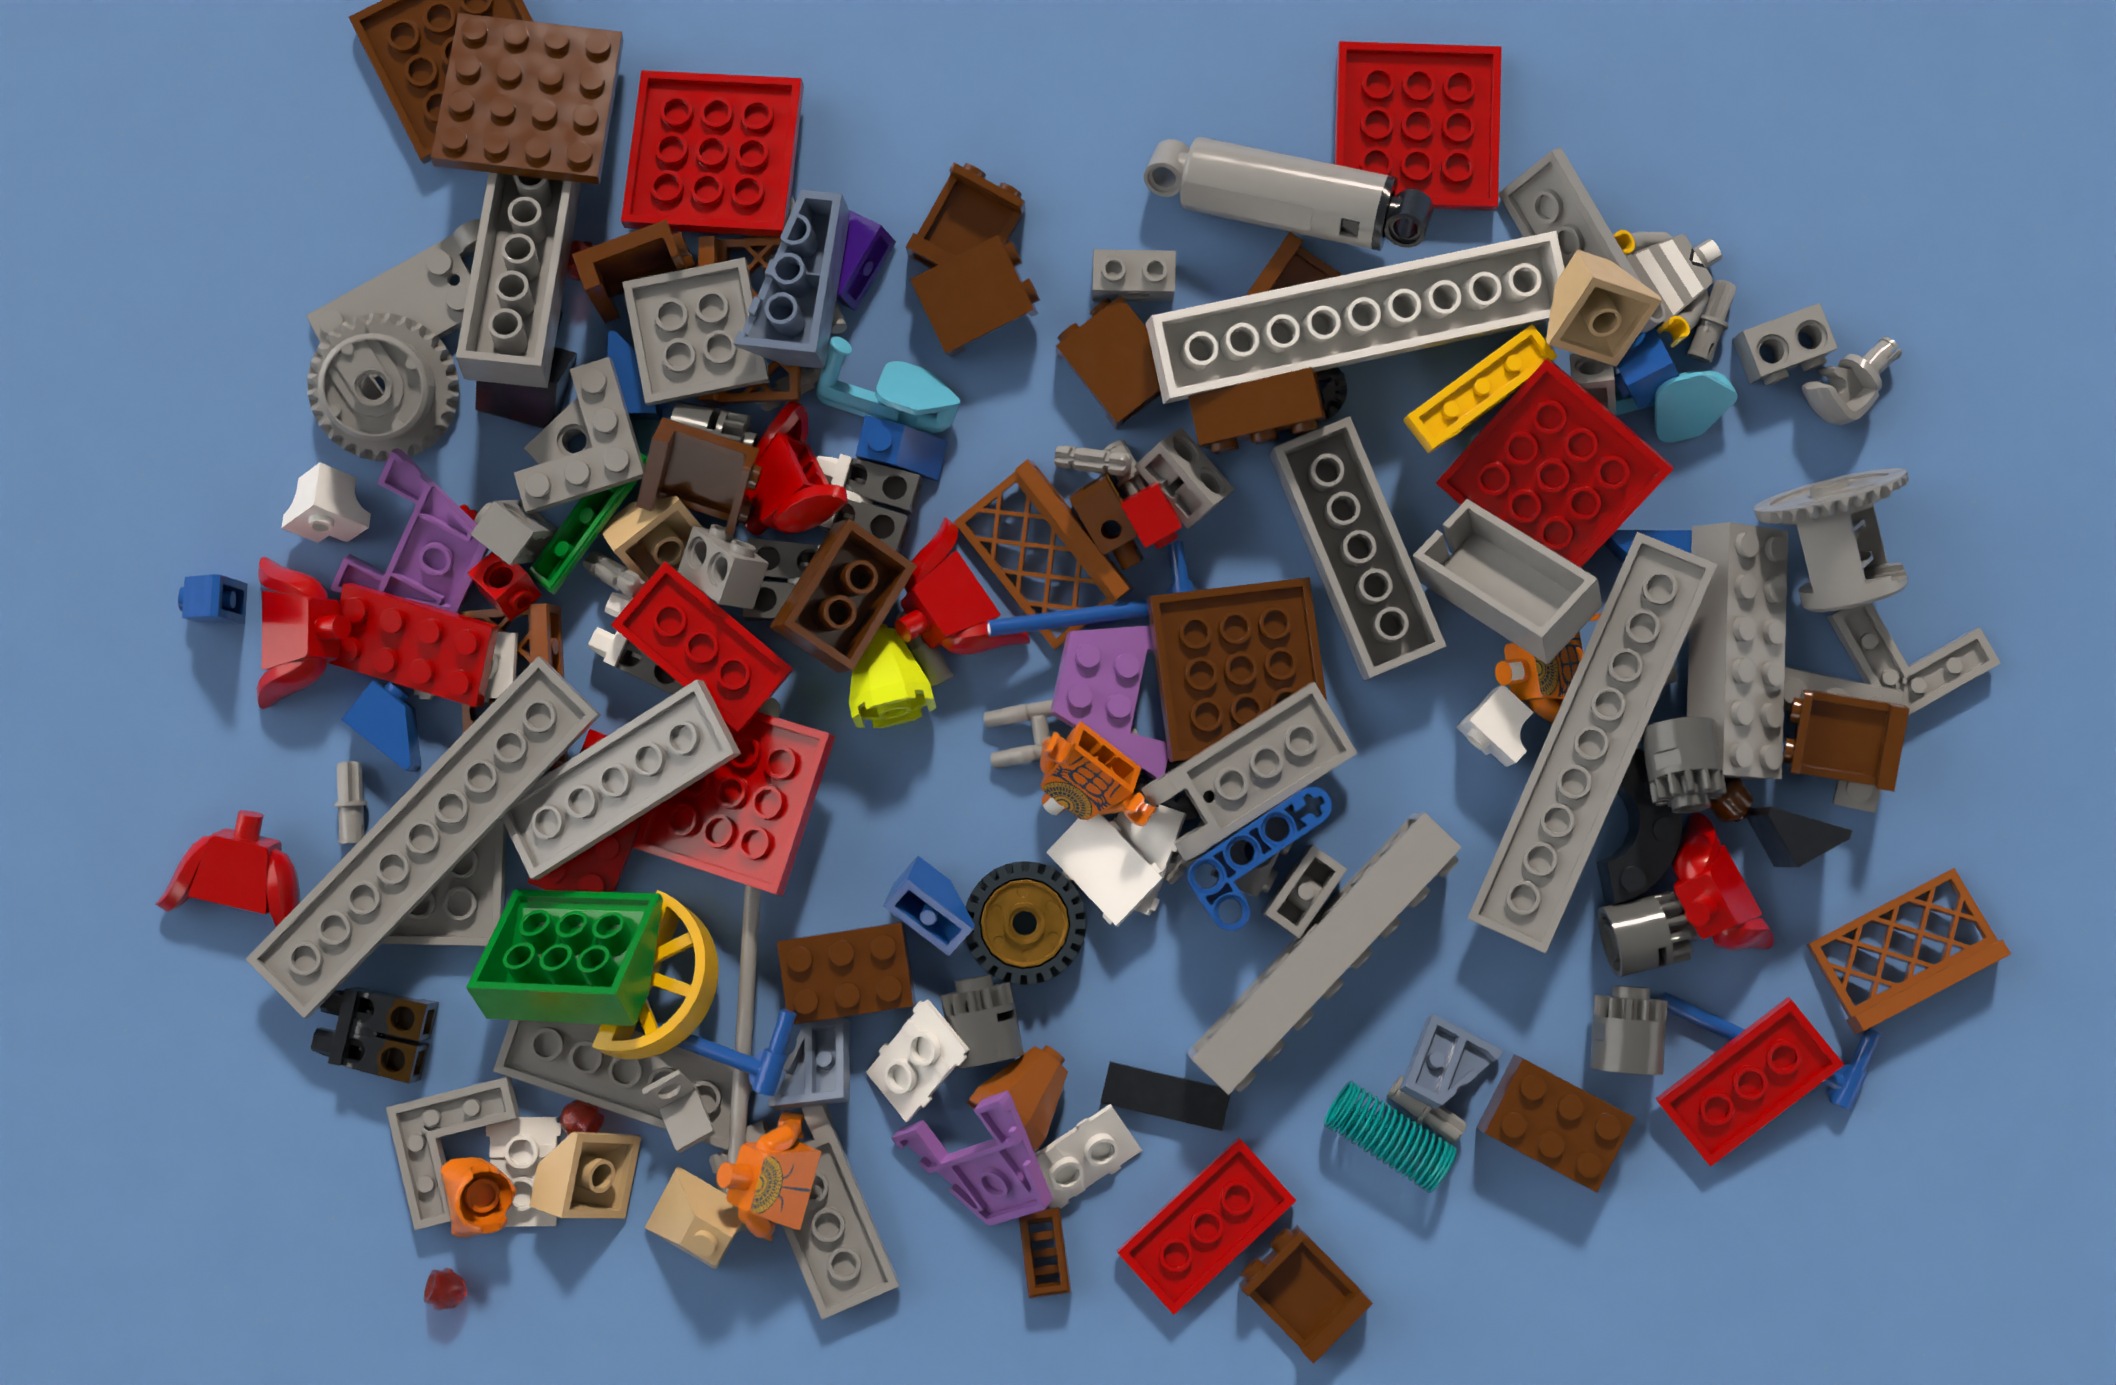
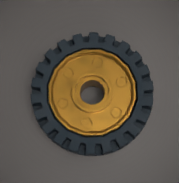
M1019 861L994 869L975 886L965 907L975 924L974 929L965 938L971 954L985 971L1008 983L1031 985L1056 977L1070 966L1083 945L1086 933V912L1080 894L1068 878L1048 865L1031 861ZM1028 911L1036 917L1037 927L1032 933L1023 935L1015 930L1013 919L1017 913Z

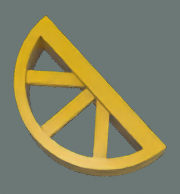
M1531 324L1403 419V422L1425 451L1430 454L1520 388L1547 357L1553 361L1558 356L1536 327Z
M659 890L656 893L661 894L663 904L650 990L652 986L686 998L677 1012L661 1027H658L646 998L638 1017L646 1034L642 1037L630 1040L635 1026L601 1024L592 1047L615 1058H649L674 1048L690 1036L700 1025L708 1013L716 993L719 974L718 956L708 929L688 908ZM681 919L689 932L671 940ZM694 946L695 971L691 985L658 974L662 961Z

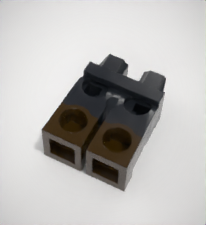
M361 987L335 990L320 1006V1009L323 1013L339 1016L336 1029L317 1028L313 1035L311 1050L329 1057L328 1063L342 1065L408 1084L420 1081L429 1043L420 1041L431 1038L439 1002L403 997ZM385 1034L393 1035V1036H397V1037H401V1038L410 1039L411 1041H409V1040H404V1039H400V1038H395V1037H391V1036H387V1035L385 1036Z

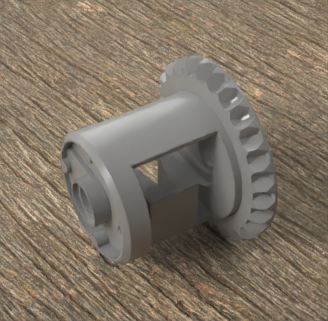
M371 313L354 317L341 323L328 333L317 347L310 361L307 376V396L311 411L319 427L330 440L343 450L358 457L374 461H387L391 451L396 448L404 451L409 457L415 456L431 447L442 437L456 413L459 401V378L453 358L443 342L431 330L408 317L391 313ZM380 376L384 380L385 392H383L375 380L376 377Z
M1878 469L1839 476L1777 494L1754 506L1755 516L1762 523L1797 525L1810 577V582L1798 589L1803 608L1811 612H1829L1861 607L1891 597L1906 587L1908 578L1903 564L1888 563L1873 504L1878 502V500L1889 498L1893 490L1901 489V486L1907 485L1909 478L1906 469Z

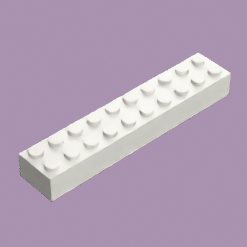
M1552 231L1152 315L1146 322L1163 404L1189 399L1188 396L1304 368L1312 367L1317 372L1524 328L1531 324L1547 323L1550 318L1555 283L1564 271L1557 232Z

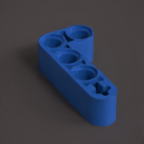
M1307 787L1299 790L1195 859L1189 865L1186 872V880L1189 887L1211 920L1218 927L1227 931H1235L1242 928L1249 919L1250 907L1234 883L1235 880L1329 817L1332 810V801L1323 789ZM1305 795L1309 799L1318 798L1321 803L1316 807L1319 814L1315 817L1314 814L1308 813L1298 818L1297 821L1302 824V827L1297 830L1294 818L1284 809L1290 806L1291 813L1298 811L1305 806V800L1303 799ZM1273 817L1282 819L1287 826L1285 837L1278 842L1270 840L1265 833V825ZM1239 840L1247 842L1252 849V857L1244 865L1236 864L1230 857L1231 846ZM1203 864H1210L1217 871V881L1209 888H1202L1195 881L1196 869ZM1227 899L1236 900L1241 908L1239 918L1233 923H1224L1218 915L1220 904Z

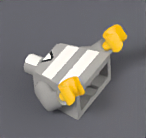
M1619 230L1613 236L1623 253L1627 255L1626 258L1639 280L1662 299L1666 317L1655 329L1659 334L1663 331L1669 332L1673 337L1670 347L1674 348L1697 325L1708 303L1709 296L1706 289L1714 281L1707 268L1722 259L1721 251L1712 239H1707L1693 248L1684 234L1672 237L1667 232L1638 231L1629 233L1626 230Z

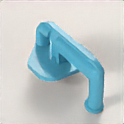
M835 336L830 339L825 369H821L816 389L817 397L822 403L862 417L866 415L904 424L928 434L943 432L952 425L958 411L960 399L935 373L906 362L892 361L884 366L876 390L872 392L838 380L845 356H849L852 353V348L841 337ZM938 412L937 416L929 414Z
M1691 370L1679 373L1678 377L1665 381L1655 393V402L1643 408L1655 406V432L1660 440L1673 443L1702 435L1736 402L1738 395L1725 375L1716 371ZM1615 389L1616 413L1614 415L1639 410L1631 395L1623 398L1619 389Z

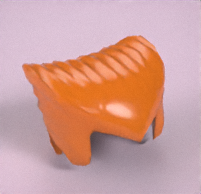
M466 1157L451 1159L441 1166L440 1173L445 1184L449 1205L451 1234L458 1238H468L503 1229L508 1223L506 1214L513 1203L517 1191L511 1180L497 1166L482 1158Z

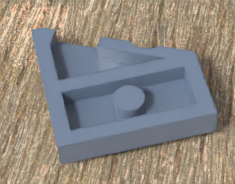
M1432 1014L1425 1021L1399 1091L1437 1109L1452 1098L1462 1087L1477 1077L1487 1066L1497 1060L1502 1055L1503 1050Z
M845 1017L803 1023L796 1039V1047L789 1054L783 1070L786 1071L777 1094L770 1096L768 1100V1107L773 1110L850 1102L849 1020Z

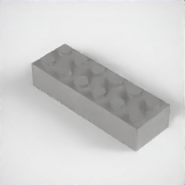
M489 172L456 359L464 380L548 388L582 183Z
M1349 416L1273 447L1269 456L1363 681L1447 647L1351 417Z
M1733 522L1692 526L1691 554L1718 565L1689 629L1687 717L1700 716L1714 719L1724 778L1782 779L1788 531Z

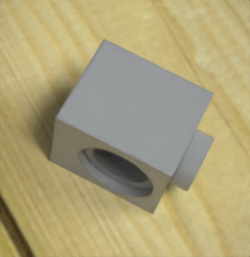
M1578 354L1569 355L1571 378L1610 412L1615 414L1616 397L1613 366Z

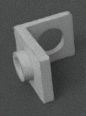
M679 1069L642 1089L643 1095L659 1109L674 1148L678 1153L689 1149L716 1133L697 1087ZM679 1084L675 1090L669 1093L658 1094L669 1085Z

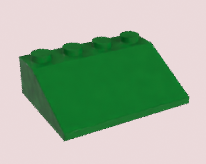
M514 889L466 989L486 1019L635 1026L650 991L663 898L661 894Z

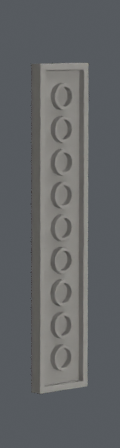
M1639 532L1636 533L1467 919L1543 953H1547L1718 564Z
M538 656L245 960L303 1018L310 1017L582 736L601 714L543 657Z

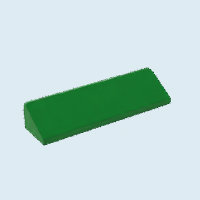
M640 452L645 467L647 456ZM638 480L581 498L527 571L529 576L555 595Z

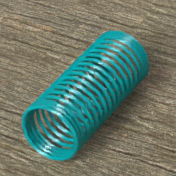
M1349 1081L1342 1088L1330 1106L1323 1122L1324 1126L1333 1132L1339 1129V1136L1345 1134V1140H1349L1352 1137L1351 1143L1355 1144L1358 1142V1148L1364 1146V1152L1371 1150V1157L1377 1154V1161L1383 1158V1164L1389 1163L1390 1169L1395 1167L1396 1173L1402 1171V1177L1408 1175L1409 1181L1414 1179V1184L1419 1185L1427 1193H1431L1440 1185L1450 1170L1457 1154L1455 1146L1453 1147L1447 1141H1442L1441 1137H1436L1434 1133L1429 1134V1130L1423 1129L1421 1124L1417 1125L1416 1121H1410L1408 1116L1404 1117V1114L1402 1112L1398 1113L1396 1108L1391 1109V1105H1385V1102L1383 1100L1379 1101L1377 1096L1372 1097L1371 1092L1366 1093V1089L1361 1088L1354 1081ZM1368 1097V1101L1362 1107L1364 1100ZM1375 1100L1374 1106L1368 1111L1370 1104ZM1381 1105L1380 1110L1375 1114L1377 1107ZM1387 1109V1113L1382 1117L1383 1112ZM1394 1112L1393 1117L1388 1122L1390 1115ZM1400 1117L1399 1122L1395 1125L1396 1119ZM1407 1120L1406 1125L1401 1129L1402 1124ZM1413 1125V1128L1408 1132L1409 1127ZM1419 1129V1133L1414 1137L1416 1130ZM1426 1133L1425 1137L1421 1140L1422 1134ZM1432 1137V1140L1427 1144L1428 1139ZM1438 1141V1145L1434 1147L1435 1142ZM1417 1153L1415 1159L1413 1160V1162H1412L1411 1165L1409 1166V1164H1410V1162L1412 1161L1413 1157H1414L1415 1154ZM1424 1156V1158H1423L1421 1164L1419 1165V1167H1418L1417 1170L1415 1171L1417 1165L1419 1164L1420 1160H1421L1422 1157Z

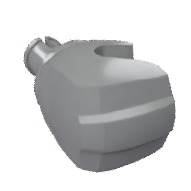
M1882 337L1863 357L1848 354L1841 359L1839 367L1828 366L1818 369L1822 376L1829 379L1830 385L1823 384L1820 381L1807 382L1802 385L1803 394L1813 411L1825 422L1836 425H1845L1860 419L1879 397L1878 392L1882 388L1880 374L1901 357V349H1897L1892 353L1899 345L1889 337Z

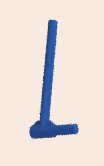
M1183 541L1167 544L1173 583L1170 584L1165 594L1194 591L1193 582L1189 581ZM1147 600L988 620L987 631L989 637L1144 617L1149 616Z
M1664 992L1660 997V1000L1668 1001L1667 1011L1730 1041L1745 1030L1667 992ZM1870 1028L1865 1030L1850 1063L1845 1064L1821 1083L1827 1086L1826 1092L1829 1102L1846 1110H1852L1868 1074L1865 1071L1881 1038V1033Z
M780 1009L769 1048H765V1050L756 1054L755 1057L693 1034L678 1044L677 1047L749 1073V1081L755 1092L767 1096H775L787 1058L785 1050L797 1014L790 1010ZM638 1019L634 1030L646 1035L640 1019ZM656 1021L658 1027L663 1025V1023Z

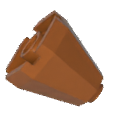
M1047 1045L1042 1050L1034 1046L977 1087L966 1103L974 1110L982 1099L1008 1091L1016 1106L1033 1151L1036 1152L1047 1137L1068 1073L1062 1065L1065 1062V1058Z

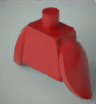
M797 401L788 402L768 426L756 448H759V453L755 465L761 466L762 472L756 490L749 489L748 491L749 499L753 500V508L747 523L743 524L748 531L756 536H762L768 527L786 534L810 530L829 520L848 503L846 488L828 483L811 446L806 444L809 431L808 414L806 408Z
M944 517L937 533L911 561L917 566L904 586L907 594L900 601L906 615L895 621V629L900 638L905 642H909L921 635L931 649L943 646L947 651L959 655H972L1009 645L1030 644L1028 632L989 637L987 621L995 620L1001 614L959 552L956 550L950 554L957 540L958 527L947 517Z
M262 557L259 562L258 578L265 588L273 590L262 591L261 670L268 671L260 678L256 688L259 707L266 709L280 699L311 686L322 676L326 670L327 662L338 659L340 655V640L346 639L350 635L351 622L345 615L340 614V603L338 600L327 599L328 594L319 580L303 572L283 567L267 557Z
M241 810L238 811L235 830L224 828L213 833L211 836H203L192 844L177 866L165 893L155 905L166 912H170L192 897L261 914L270 912L277 927L300 903L298 875L289 856L282 852L281 842L276 839L260 836L264 815L254 811Z
M1693 813L1689 817L1678 850L1672 861L1673 870L1678 876L1674 885V891L1685 910L1686 919L1694 926L1699 937L1703 940L1712 936L1714 945L1718 948L1730 951L1748 948L1770 949L1774 942L1773 933L1763 918H1757L1762 915V912L1724 844L1720 846V840L1710 820L1701 813Z

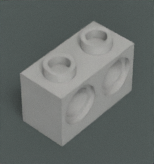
M1820 303L1746 329L1732 339L1749 384L1763 380L1765 386L1788 378L1787 370L1801 366L1803 372L1828 363L1825 356L1838 349ZM1799 332L1807 333L1811 337L1812 349H1806L1800 345L1798 341ZM1760 346H1767L1773 351L1775 356L1774 363H1767L1761 358L1759 353Z
M1182 427L1160 441L1134 466L1149 485L1159 481L1180 521L1187 529L1209 514L1235 490Z
M522 500L494 501L493 503L489 502L482 507L474 520L477 526L470 535L506 563L515 565L535 562L559 528L539 512L530 515L526 513Z
M711 524L710 529L693 526L678 572L718 604L753 609L769 563L755 553L756 548L753 545L734 538V535L725 534L726 527Z

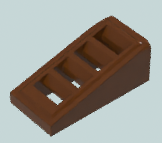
M1060 1207L1045 1209L1019 1217L1029 1298L1072 1293ZM1053 1222L1054 1230L1030 1233L1029 1225ZM1055 1239L1056 1247L1032 1250L1031 1242ZM1057 1256L1058 1264L1035 1267L1034 1259ZM1056 1273L1060 1275V1281L1037 1284L1036 1276Z

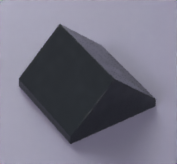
M554 347L548 388L476 381L475 410L544 429L561 413L571 378L570 369L574 368L577 353Z
M1774 807L1751 808L1746 817L1774 867L1798 868L1849 840L1853 831Z

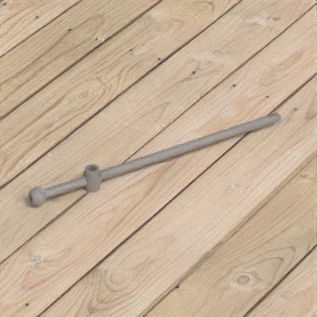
M770 697L759 712L779 718L781 712L780 704L775 698ZM745 884L735 1050L751 1056L761 889ZM733 1068L727 1160L728 1163L735 1164L739 1149L746 1141L750 1075L736 1068Z

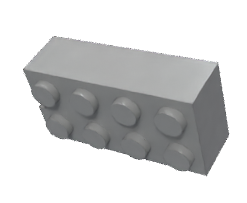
M1468 499L1443 523L1449 551L1452 555L1449 557L1444 534L1438 530L1412 555L1421 584L1547 665L1602 607L1598 578Z

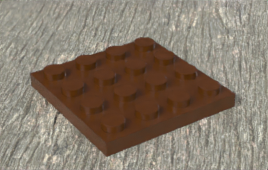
M381 0L348 17L420 160L424 164L431 161L458 13L533 21L523 0Z
M458 13L431 154L433 166L600 185L624 42L622 32Z
M1310 577L1147 597L1169 762L1189 760L1309 683H1316L1327 702Z

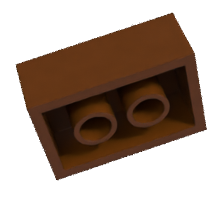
M1312 367L1188 396L1199 446L1210 449L1211 453L1215 452V454L1238 450V442L1249 439L1255 445L1280 440L1279 432L1292 430V433L1296 436L1304 435L1320 429L1319 423L1327 421L1317 372Z
M851 519L836 522L819 546L770 625V628L835 672L853 671L917 565Z
M904 922L777 941L786 1010L797 1014L794 1024L912 1007L916 1004Z
M1514 1054L1476 1128L1597 1193L1635 1117Z

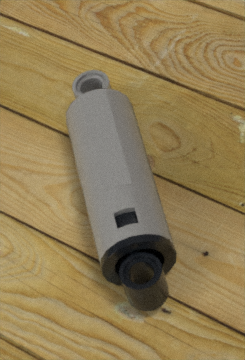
M1205 137L1195 138L1190 148L1183 142L1175 139L1161 141L1156 146L1143 175L1146 186L1154 194L1162 197H1171L1180 192L1181 206L1185 210L1378 251L1382 250L1386 236L1393 244L1400 247L1411 248L1420 244L1425 237L1434 211L1433 202L1422 191L1407 189L1396 195L1398 177Z

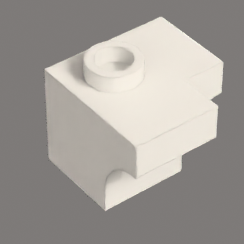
M318 463L298 478L294 500L289 509L283 514L281 528L317 543L327 536H332L348 543L369 528L371 513L362 508L357 501L355 495L356 477L323 463Z
M1500 685L1494 688L1456 728L1477 749L1481 750L1485 755L1491 753L1505 767L1517 763L1527 752L1522 745L1520 732L1523 724L1533 714V711L1507 687Z

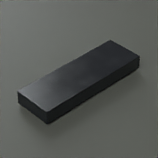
M1109 1061L1100 1103L1222 1131L1230 1094L1228 1095L1220 1086Z

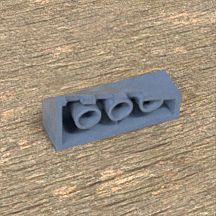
M809 190L800 191L781 234L780 246L774 259H770L766 268V277L758 296H754L748 309L749 316L742 331L739 330L733 343L735 347L784 365L825 369L850 219V211L842 194Z

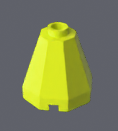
M881 624L852 671L849 707L854 724L858 728H865L863 720H872L873 728H885L917 720L922 717L921 708L926 705L929 712L936 709L930 682L904 640L896 632V629L888 628L886 624Z

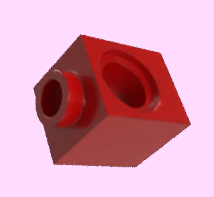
M1159 481L1121 501L1120 505L1145 548L1154 543L1156 549H1160L1178 538L1176 531L1182 528V523Z
M493 552L467 572L480 593L510 622L520 613L526 611L530 604L542 596L529 574L519 564L509 565Z

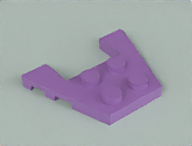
M396 448L391 451L377 484L415 503L416 506L386 572L348 554L343 558L330 589L341 593L343 584L355 583L458 613L473 585V581L467 572L486 557L489 549L470 535L477 524L404 451Z
M1151 626L1068 632L1066 634L1050 714L1073 729L1082 721L1139 765L1141 770L1146 772L1145 775L1155 780L1164 775L1168 761L1167 743L1131 733L1146 654H1154Z
M1008 1091L984 1098L974 1108V1112L994 1139L948 1153L924 1120L899 1128L891 1138L901 1149L907 1145L922 1158L918 1164L929 1174L938 1172L953 1185L949 1192L988 1226L1045 1210L1053 1199L1016 1106Z

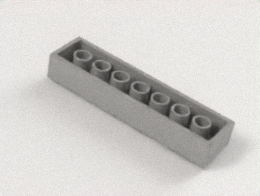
M1425 812L1413 813L1313 918L1301 937H1295L1189 1049L1187 1054L1191 1060L1228 1095L1234 1088L1239 1093L1244 1090L1256 1076L1252 1069L1263 1058L1269 1062L1285 1046V1042L1281 1040L1292 1027L1297 1031L1300 1030L1314 1015L1310 1008L1318 999L1323 997L1325 1000H1328L1342 986L1343 981L1339 977L1349 967L1357 969L1367 960L1373 952L1368 946L1377 937L1381 936L1385 939L1398 927L1401 920L1397 916L1405 907H1416L1428 895L1430 889L1426 885L1434 877L1439 875L1442 878L1452 870L1459 861L1455 854L1462 847Z

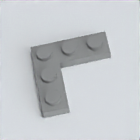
M610 357L570 369L592 448L514 472L524 510L529 515L643 478L645 467L615 366Z
M1872 603L1861 607L1838 610L1827 616L1863 681L1867 684L1903 691L1901 704L1910 708L1909 715L2001 664L1980 627L1967 632L1908 666Z
M1785 667L1784 710H1791L1793 697L1801 698L1802 688L1897 704L1902 703L1904 692L1901 690ZM1837 780L1832 803L1876 813L1881 789H1877L1873 785Z
M507 1076L386 1107L414 1230L451 1221L445 1184L440 1173L441 1166L446 1163L441 1137L520 1116L511 1077Z

